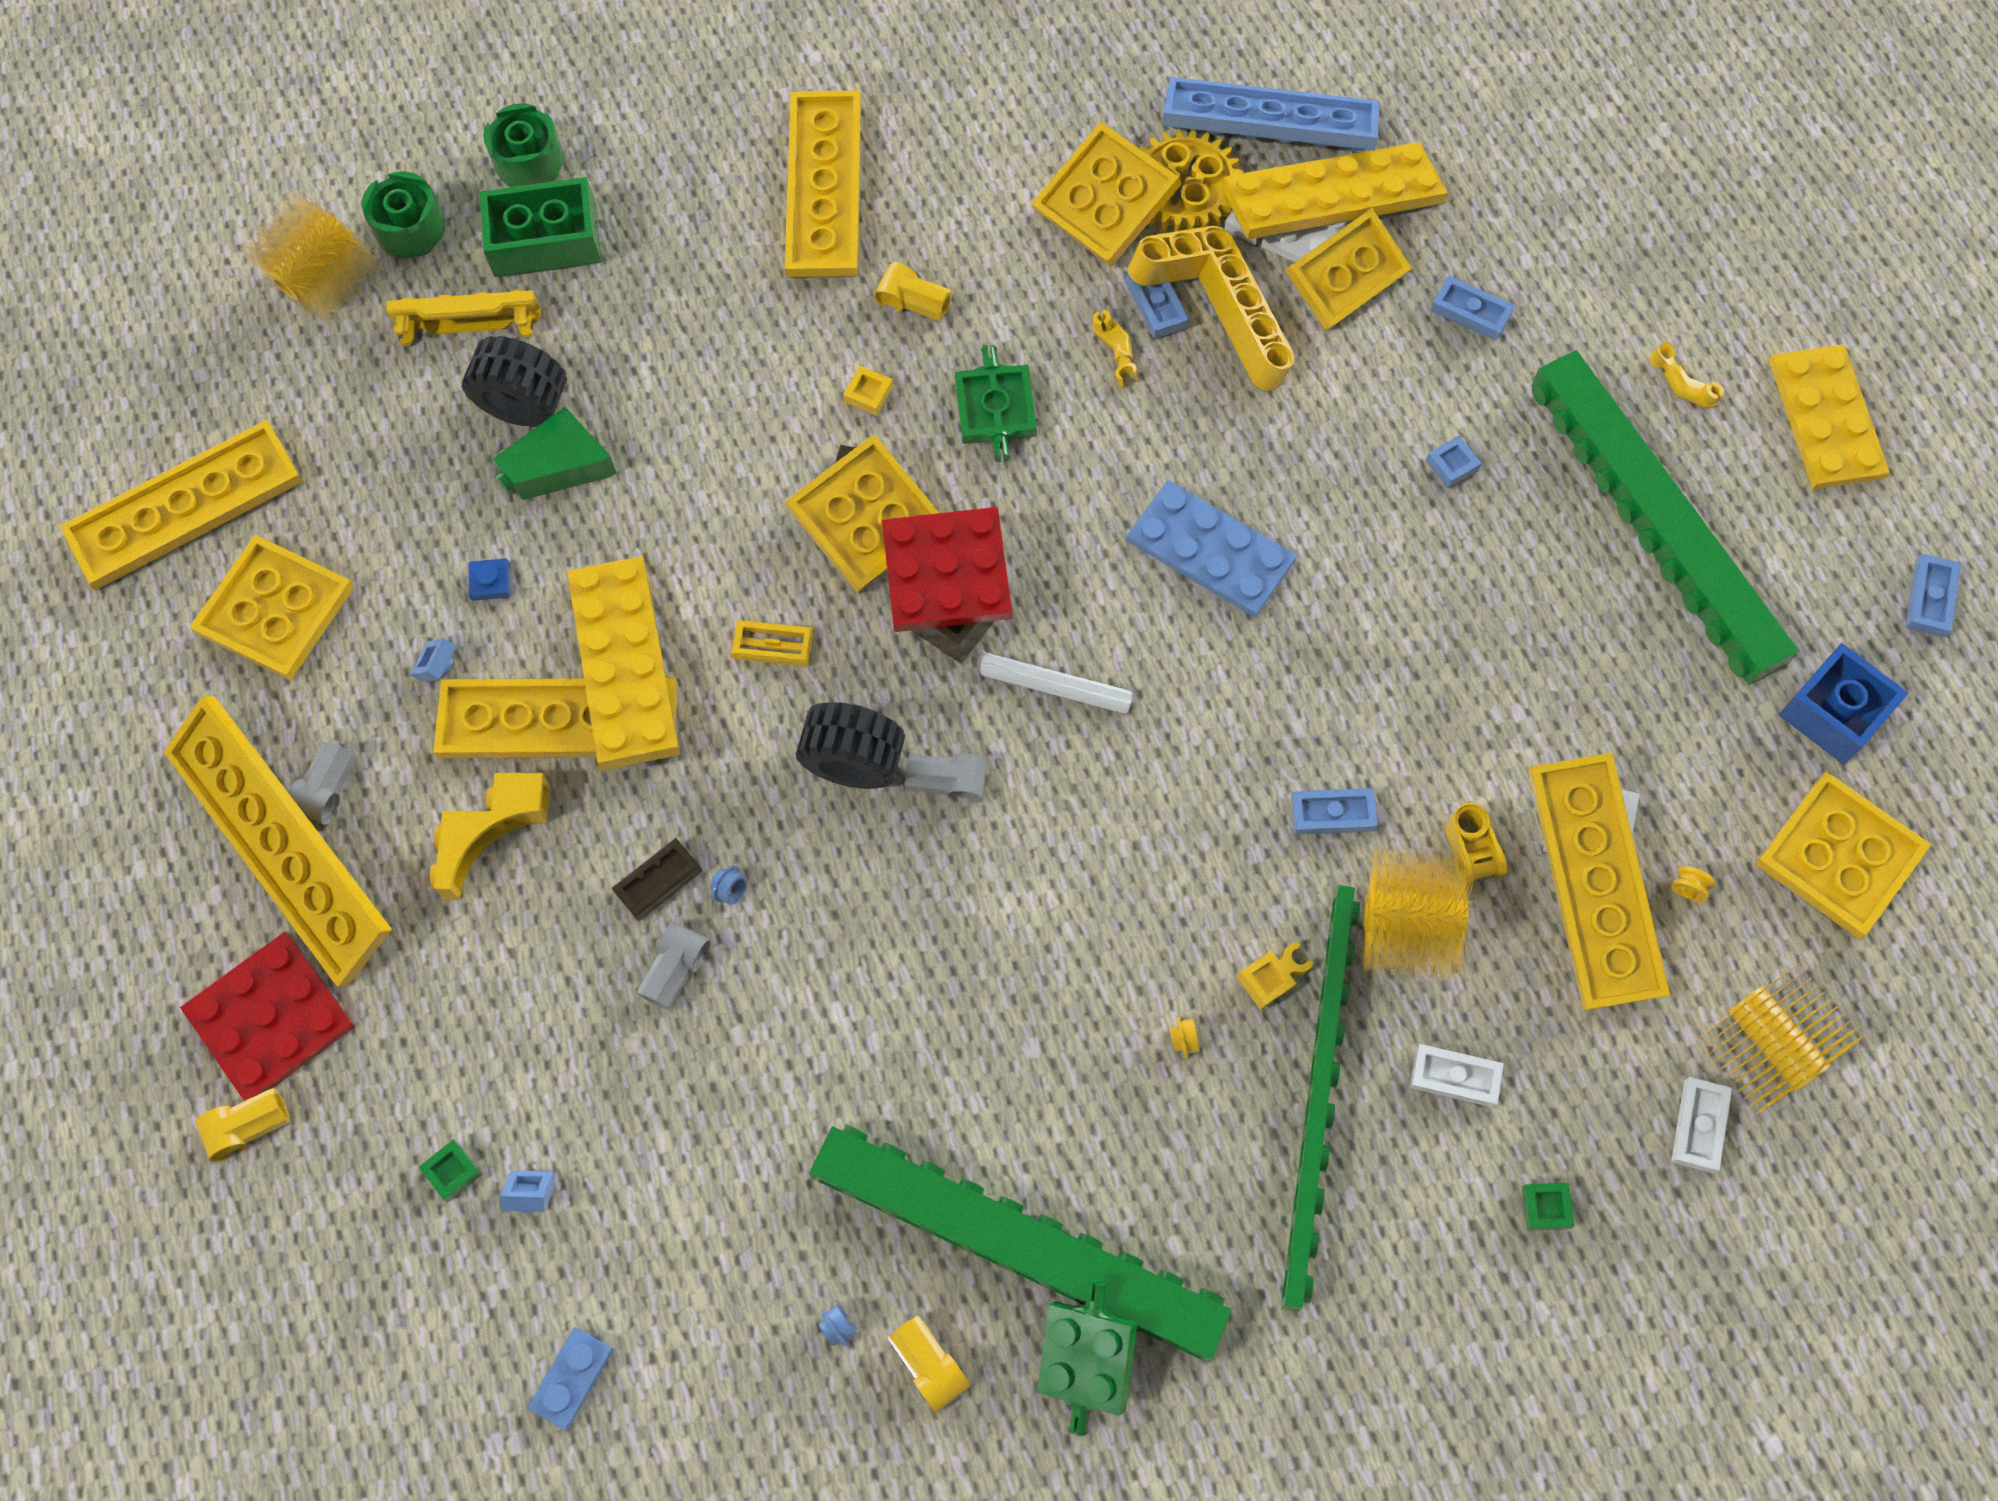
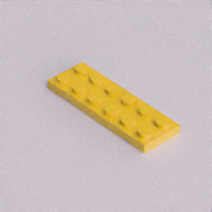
M860 90L791 92L785 243L786 277L858 276L861 151Z
M1420 142L1225 176L1222 183L1224 194L1247 240L1355 220L1371 208L1378 216L1443 204L1448 194Z
M265 420L60 525V528L89 585L96 591L303 483V480L268 420Z
M640 556L568 570L567 574L595 751L600 771L680 755L644 557Z
M584 678L441 679L433 753L437 758L596 757ZM666 678L676 728L678 682L676 678Z
M1613 752L1530 767L1528 772L1583 1011L1670 996Z

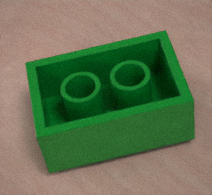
M587 177L479 191L483 251L494 277L602 262L596 202Z

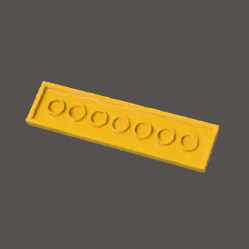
M201 696L163 753L337 987L349 985L392 931L391 927L216 697Z

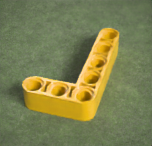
M1208 226L1144 237L1139 242L1128 266L1130 278L1143 286L1199 278L1251 381L1261 390H1276L1292 367L1295 357L1230 233L1218 226Z

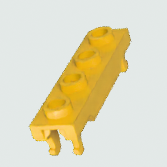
M517 289L501 293L478 292L473 295H440L438 297L418 299L406 297L401 300H390L386 303L387 314L390 319H394L395 333L403 335V338L400 339L403 347L410 346L415 337V330L425 329L431 335L505 330L511 323H516L520 334L524 338H529L533 336V330L531 329L533 322L540 321L541 309L533 290L524 291Z

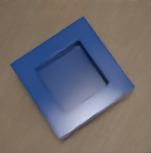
M507 558L469 562V597L472 601L510 597V563Z

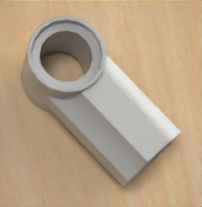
M329 741L328 743L322 742L304 779L296 780L288 791L289 795L309 820L325 826L332 821L328 818L334 806L340 805L339 792L357 758L353 752Z
M966 753L955 754L952 758L909 754L905 771V790L943 794L953 801H957V798L973 799L972 803H979L983 796L987 761L980 756Z
M672 922L659 940L656 950L658 956L640 985L637 994L645 1000L670 1011L691 972L695 973L699 970L700 966L697 963L704 952H709L711 940Z

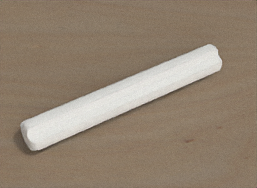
M985 654L981 662L980 673L983 676L1120 713H1127L1132 702V692L1129 690L994 654Z

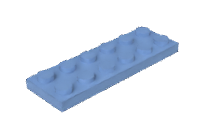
M1170 77L1162 126H1170L1176 130H1204L1216 135L1223 133L1238 134L1250 139L1258 137L1272 138L1284 143L1298 141L1312 143L1319 147L1332 145L1347 147L1353 151H1363L1365 149L1375 151L1378 138L1379 101Z

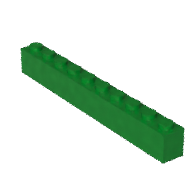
M1575 350L1540 367L1531 385L1534 399L1539 405H1545L1553 415V423L1557 431L1569 437L1574 444V452L1581 463H1587L1593 470L1599 489L1604 493L1609 492L1617 503L1616 508L1620 518L1624 522H1630L1638 532L1641 547L1646 552L1654 554L1661 564L1660 570L1665 580L1671 584L1675 583L1683 594V603L1686 609L1691 614H1697L1706 626L1705 632L1710 642L1716 646L1720 645L1726 653L1731 671L1737 677H1743L1747 684L1751 685L1787 666L1800 650L1580 353Z
M845 1125L843 1130L831 1126L809 1172L813 1180L1082 1305H1086L1088 1280L1098 1279L1100 1282L1105 1281L1108 1283L1104 1301L1105 1310H1108L1118 1318L1137 1322V1330L1206 1363L1212 1360L1232 1309L1223 1305L1225 1298L1203 1288L1200 1289L1199 1294L1182 1287L1184 1280L1168 1271L1160 1270L1158 1275L1142 1268L1144 1262L1129 1253L1120 1251L1118 1257L1102 1250L1103 1242L1090 1235L1079 1233L1078 1238L1062 1232L1064 1225L1057 1220L1040 1214L1038 1220L1022 1213L1024 1207L1021 1204L1003 1196L1000 1197L998 1202L983 1195L985 1190L983 1187L964 1178H961L959 1184L943 1177L946 1172L944 1169L928 1161L922 1160L920 1166L905 1159L907 1155L905 1151L891 1144L883 1143L881 1148L866 1141L868 1138L867 1134L852 1126Z

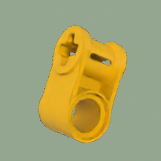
M1465 803L1459 806L1448 820L1445 828L1449 844L1455 856V866L1457 862V871L1460 861L1459 876L1462 861L1463 879L1465 859L1464 879L1467 865L1466 880L1469 870L1467 886L1470 876L1469 886L1473 885L1474 880L1495 875L1497 878L1505 877L1507 874L1506 859L1502 848L1497 842L1488 813L1483 807L1474 803ZM1458 820H1469L1473 823L1476 833H1467L1462 830Z

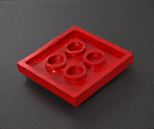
M998 507L882 520L894 632L1013 619Z
M286 931L180 1007L244 1101L272 1089L356 1027Z

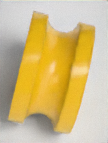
M1682 866L1677 871L1679 879L1673 881L1671 888L1675 893L1696 903H1704L1709 898L1707 890L1713 888L1715 880L1701 869Z

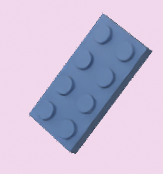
M1169 480L1166 481L1126 536V541L1254 618L1257 617L1297 558V555Z

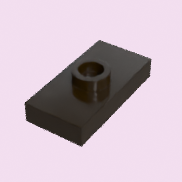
M675 838L611 889L639 922L703 870L679 840Z

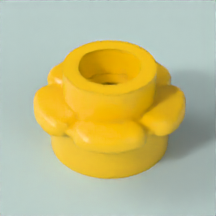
M1180 1017L1176 1019L1178 1026L1170 1027L1174 1052L1183 1051L1184 1058H1188V1054L1200 1052L1193 1019L1181 1021Z

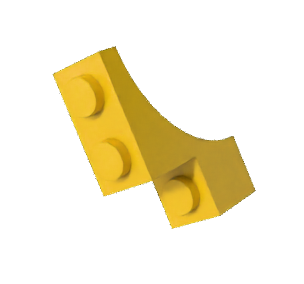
M494 773L493 787L488 788L486 796L489 811H442L441 825H437L434 831V843L436 849H438L437 863L431 865L430 883L444 900H460L463 883L469 869L481 852L496 839L523 826L547 823L551 785L543 773Z

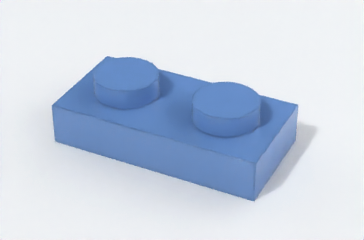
M1128 273L1126 274L1125 283L1154 339L1188 328L1189 319L1170 282L1143 286L1134 282Z
M1448 275L1434 299L1430 311L1497 341L1510 319L1515 305Z
M1921 554L1915 560L1906 628L1944 638L1952 631L1961 563L1926 554Z
M1374 788L1293 791L1291 802L1295 835L1375 832L1378 827Z
M574 1327L527 1409L568 1431L614 1349Z

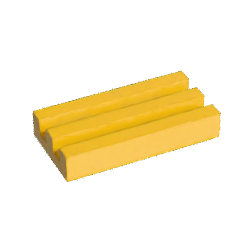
M737 620L731 657L736 660L809 667L814 628ZM744 632L801 637L804 639L803 643H795L769 638L743 637ZM741 646L798 651L801 654L744 649Z

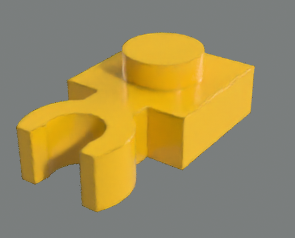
M1299 942L1288 945L1281 953L1279 959L1271 950L1236 975V978L1260 1010L1294 988L1297 983L1292 977H1300L1306 974L1313 966L1314 962L1312 960H1308L1302 965L1293 961L1292 954L1301 946Z

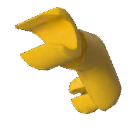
M1102 310L1103 317L1097 311L1093 315L1092 328L1095 334L1114 351L1115 363L1119 365L1115 372L1117 384L1120 387H1124L1121 377L1124 374H1131L1134 376L1135 381H1138L1137 368L1132 363L1133 352L1129 334L1112 318L1108 311Z
M1665 341L1660 346V350L1657 347L1651 353V365L1657 368H1664V376L1677 397L1704 408H1711L1722 399L1724 389L1719 383L1710 382L1704 384L1687 376L1682 366H1678L1675 362V351L1669 342Z

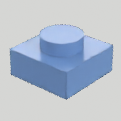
M1460 436L1431 451L1426 458V462L1448 489L1478 472L1482 464Z
M444 638L427 641L410 675L423 682L436 681L445 677L453 665L454 660L451 656L456 645Z
M510 1171L500 1195L501 1211H519L522 1213L545 1212L554 1187L553 1172Z

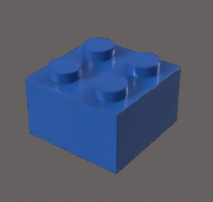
M1841 642L1778 715L1845 765L1863 748L1909 692Z

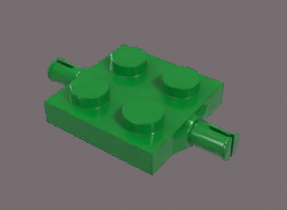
M985 345L981 348L984 366L974 370L955 372L962 444L993 442L994 460L1001 462L1000 449H1002L1003 461L1006 462L1010 459L1009 440L1037 436L1028 364L1017 366L998 364L997 347L990 345V358L988 345Z
M1098 1279L1088 1280L1086 1305L1073 1306L1058 1301L1048 1305L1037 1393L1061 1399L1072 1406L1068 1431L1071 1434L1076 1433L1077 1436L1088 1434L1090 1410H1100L1120 1416L1126 1412L1138 1323L1118 1318L1104 1309L1108 1283L1105 1281L1100 1282Z

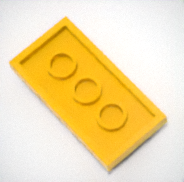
M1845 344L1773 354L1769 362L1812 489L1886 479L1890 471Z

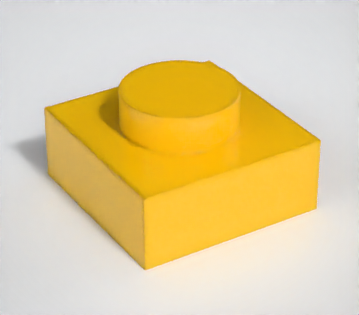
M859 366L843 393L844 402L877 416L894 387L893 379Z

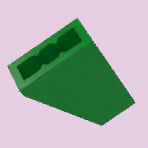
M566 407L493 458L499 471L495 478L507 494L515 491L522 500L612 477L617 473L611 456Z

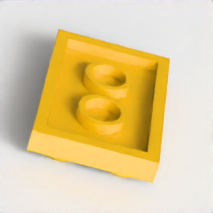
M1371 208L1286 268L1285 272L1326 331L1406 274L1412 267Z

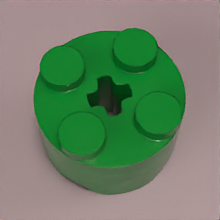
M525 103L509 105L496 112L497 118L491 124L488 122L484 128L483 139L498 177L509 187L555 180L563 165L564 153L550 115L546 112L544 114L538 111L534 105Z
M406 171L388 174L389 178L380 183L375 180L364 192L361 207L378 245L387 253L398 257L427 255L437 245L445 231V218L431 187L418 174Z

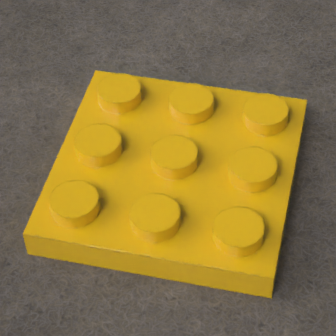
M1100 121L1031 205L1039 214L1112 267L1181 186L1182 182L1173 172Z
M875 434L785 501L786 508L857 594L887 571L882 520L939 513Z
M254 535L189 628L194 634L292 681L355 586L351 580Z
M1825 771L1754 865L1861 940L1871 930L1931 844Z

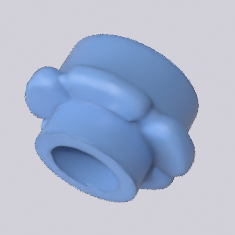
M729 866L727 870L720 869L713 876L710 887L715 901L721 903L724 901L729 905H733L739 901L746 891L748 879L745 875L739 873L740 869L737 866ZM734 885H735V887H736V892H735V893H732V894H729V892L732 890V888H733Z
M837 1304L829 1311L823 1309L822 1316L824 1321L819 1324V1327L825 1337L833 1346L839 1342L844 1346L850 1345L849 1340L858 1334V1330L852 1321L849 1324L846 1320L848 1315L843 1308Z

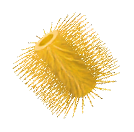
M300 197L304 202L297 198L300 203H297L302 209L293 202L299 209L297 212L291 209L294 213L290 215L284 211L289 217L281 212L286 218L280 215L283 219L281 222L284 224L283 226H278L280 229L277 230L275 228L273 232L267 228L271 233L264 229L266 233L261 231L264 235L270 237L269 240L258 232L265 239V242L259 241L261 245L256 247L258 250H252L257 255L248 250L246 251L254 255L253 257L257 260L258 264H262V269L260 270L268 274L267 277L272 281L270 283H274L287 297L289 296L294 299L296 304L297 300L306 308L311 307L314 311H316L314 309L315 306L319 308L316 304L328 310L326 306L328 304L330 306L333 305L330 302L324 301L326 303L324 304L321 301L325 298L329 300L326 297L328 296L326 293L337 299L338 297L335 295L337 292L341 295L343 294L340 291L346 294L345 291L351 294L344 287L342 288L338 285V288L335 284L338 282L348 288L345 284L346 280L353 284L348 278L356 283L351 277L355 280L357 279L347 272L350 271L355 276H357V273L363 277L358 272L360 270L356 265H359L360 261L367 265L364 261L369 263L367 260L369 258L362 252L363 250L359 247L360 245L356 243L358 241L353 239L355 236L349 232L354 230H348L343 223L339 222L335 218V212L333 217L328 213L326 207L327 213L322 208L320 210L318 207L317 209L314 206L312 207ZM329 297L333 302L335 301L336 303L340 304L334 298L332 299L331 297ZM320 309L323 313L325 312L327 315H330L327 311Z
M1376 849L1375 859L1374 850L1373 877L1371 862V878L1369 867L1370 888L1367 882L1368 891L1365 896L1366 900L1363 911L1364 923L1362 926L1365 929L1363 937L1365 934L1363 943L1365 955L1364 969L1366 962L1367 970L1368 960L1369 971V958L1371 964L1373 954L1374 969L1376 961L1377 971V958L1379 969V956L1381 952L1380 965L1382 961L1383 968L1384 960L1385 969L1386 959L1387 972V956L1389 966L1391 953L1390 966L1392 960L1393 968L1394 959L1395 970L1396 957V971L1399 962L1401 966V959L1403 968V958L1404 972L1405 965L1408 971L1410 959L1409 975L1412 958L1411 977L1413 960L1415 973L1416 963L1419 965L1420 958V977L1422 957V971L1424 965L1425 975L1427 964V974L1429 966L1430 979L1431 961L1432 975L1435 962V972L1437 964L1438 976L1440 956V970L1442 964L1443 975L1445 963V973L1447 965L1448 981L1449 961L1450 977L1453 961V978L1454 964L1456 976L1458 955V980L1459 948L1461 974V944L1464 961L1463 940L1466 945V931L1469 933L1467 930L1468 918H1472L1468 917L1469 906L1471 905V903L1468 905V898L1472 887L1466 899L1471 876L1467 887L1469 870L1466 880L1467 865L1464 879L1465 859L1462 879V861L1459 876L1460 861L1457 873V862L1455 871V856L1453 874V861H1451L1449 873L1450 857L1448 872L1447 860L1445 871V857L1443 870L1441 860L1440 872L1439 863L1437 871V859L1436 868L1435 859L1431 868V857L1429 871L1430 853L1428 873L1427 857L1426 864L1424 865L1423 859L1422 865L1421 855L1420 864V853L1418 866L1416 857L1414 871V857L1412 864V854L1411 864L1409 854L1408 862L1405 858V865L1404 856L1402 865L1401 854V867L1400 856L1398 855L1399 868L1397 872L1396 857L1394 864L1393 856V867L1392 855L1388 865L1387 849L1386 857L1384 849L1382 870L1381 853L1379 858L1378 850L1377 857Z
M1785 973L1766 988L1761 986L1728 1010L1729 1015L1714 1026L1716 1027L1730 1016L1736 1021L1711 1041L1736 1023L1742 1029L1709 1054L1741 1031L1747 1034V1037L1714 1062L1746 1039L1750 1038L1753 1042L1752 1045L1726 1063L1720 1070L1756 1045L1759 1049L1758 1052L1725 1077L1734 1073L1761 1052L1765 1056L1762 1061L1741 1075L1732 1084L1745 1077L1767 1060L1772 1064L1737 1092L1755 1082L1772 1068L1778 1071L1744 1099L1756 1093L1780 1075L1783 1077L1782 1081L1756 1099L1750 1106L1758 1103L1786 1082L1789 1084V1088L1769 1101L1756 1114L1770 1107L1793 1090L1795 1092L1829 1068L1830 1063L1834 1059L1845 1053L1846 1050L1864 1037L1857 1038L1825 1060L1823 1055L1843 1042L1856 1029H1853L1820 1053L1817 1048L1841 1031L1851 1021L1813 1045L1810 1041L1839 1020L1844 1014L1825 1025L1809 1038L1804 1033L1836 1010L1838 1006L1802 1031L1797 1026L1819 1011L1832 999L1822 1004L1796 1024L1791 1018L1826 992L1810 1001L1790 1017L1785 1013L1787 1009L1820 984L1783 1010L1779 1003L1808 982L1806 981L1779 1002H1776L1773 996L1792 981L1772 995L1766 989L1787 974Z

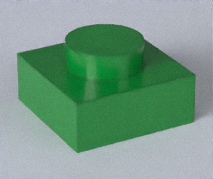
M454 1139L419 1166L422 1173L446 1202H449L482 1175L461 1145Z
M1569 1183L1525 1184L1522 1186L1527 1231L1561 1230L1575 1227Z

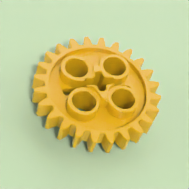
M1177 129L1175 138H1171L1166 132H1163L1162 142L1150 138L1149 149L1140 146L1139 149L1177 175L1182 182L1181 185H1183L1178 203L1172 205L1178 196L1179 188L1148 225L1151 226L1157 221L1161 222V232H1164L1169 226H1174V232L1181 231V228L1189 230L1197 226L1200 228L1208 227L1209 222L1218 227L1221 226L1222 216L1228 218L1232 212V208L1222 189L1223 179L1225 176L1243 173V170L1239 169V158H1231L1232 148L1229 147L1221 150L1222 139L1220 138L1210 143L1208 132L1201 139L1196 138L1195 129L1190 131L1188 137H1183L1180 129ZM1194 159H1197L1195 164H1193L1191 176H1188L1189 167Z

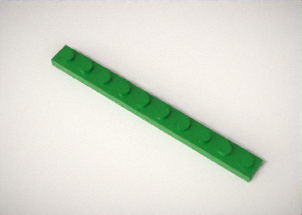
M1338 885L1333 895L1280 1307L1282 1310L1299 1312L1303 1308V1302L1310 1303L1313 1293L1314 1277L1307 1275L1309 1258H1316L1319 1245V1232H1314L1312 1229L1314 1214L1321 1215L1324 1204L1325 1190L1318 1188L1320 1171L1326 1172L1329 1162L1330 1146L1323 1145L1325 1129L1331 1130L1333 1126L1335 1104L1328 1103L1330 1087H1337L1340 1074V1062H1334L1333 1060L1335 1046H1342L1345 1033V1021H1339L1340 1005L1347 1006L1350 993V981L1344 980L1345 965L1352 966L1355 952V941H1349L1350 926H1357L1360 912V902L1353 901L1355 887Z

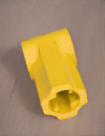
M895 262L888 266L874 292V299L881 306L887 304L897 308V312L905 308L940 322L949 308L952 290L920 279L910 267Z
M274 1088L234 1107L221 1106L209 1110L195 1120L210 1162L223 1161L226 1159V1154L239 1148L242 1152L247 1148L246 1143L290 1123L285 1103L279 1092Z
M919 1315L904 1323L888 1337L915 1377L913 1382L935 1414L971 1387V1384L949 1353H944L937 1343V1339Z

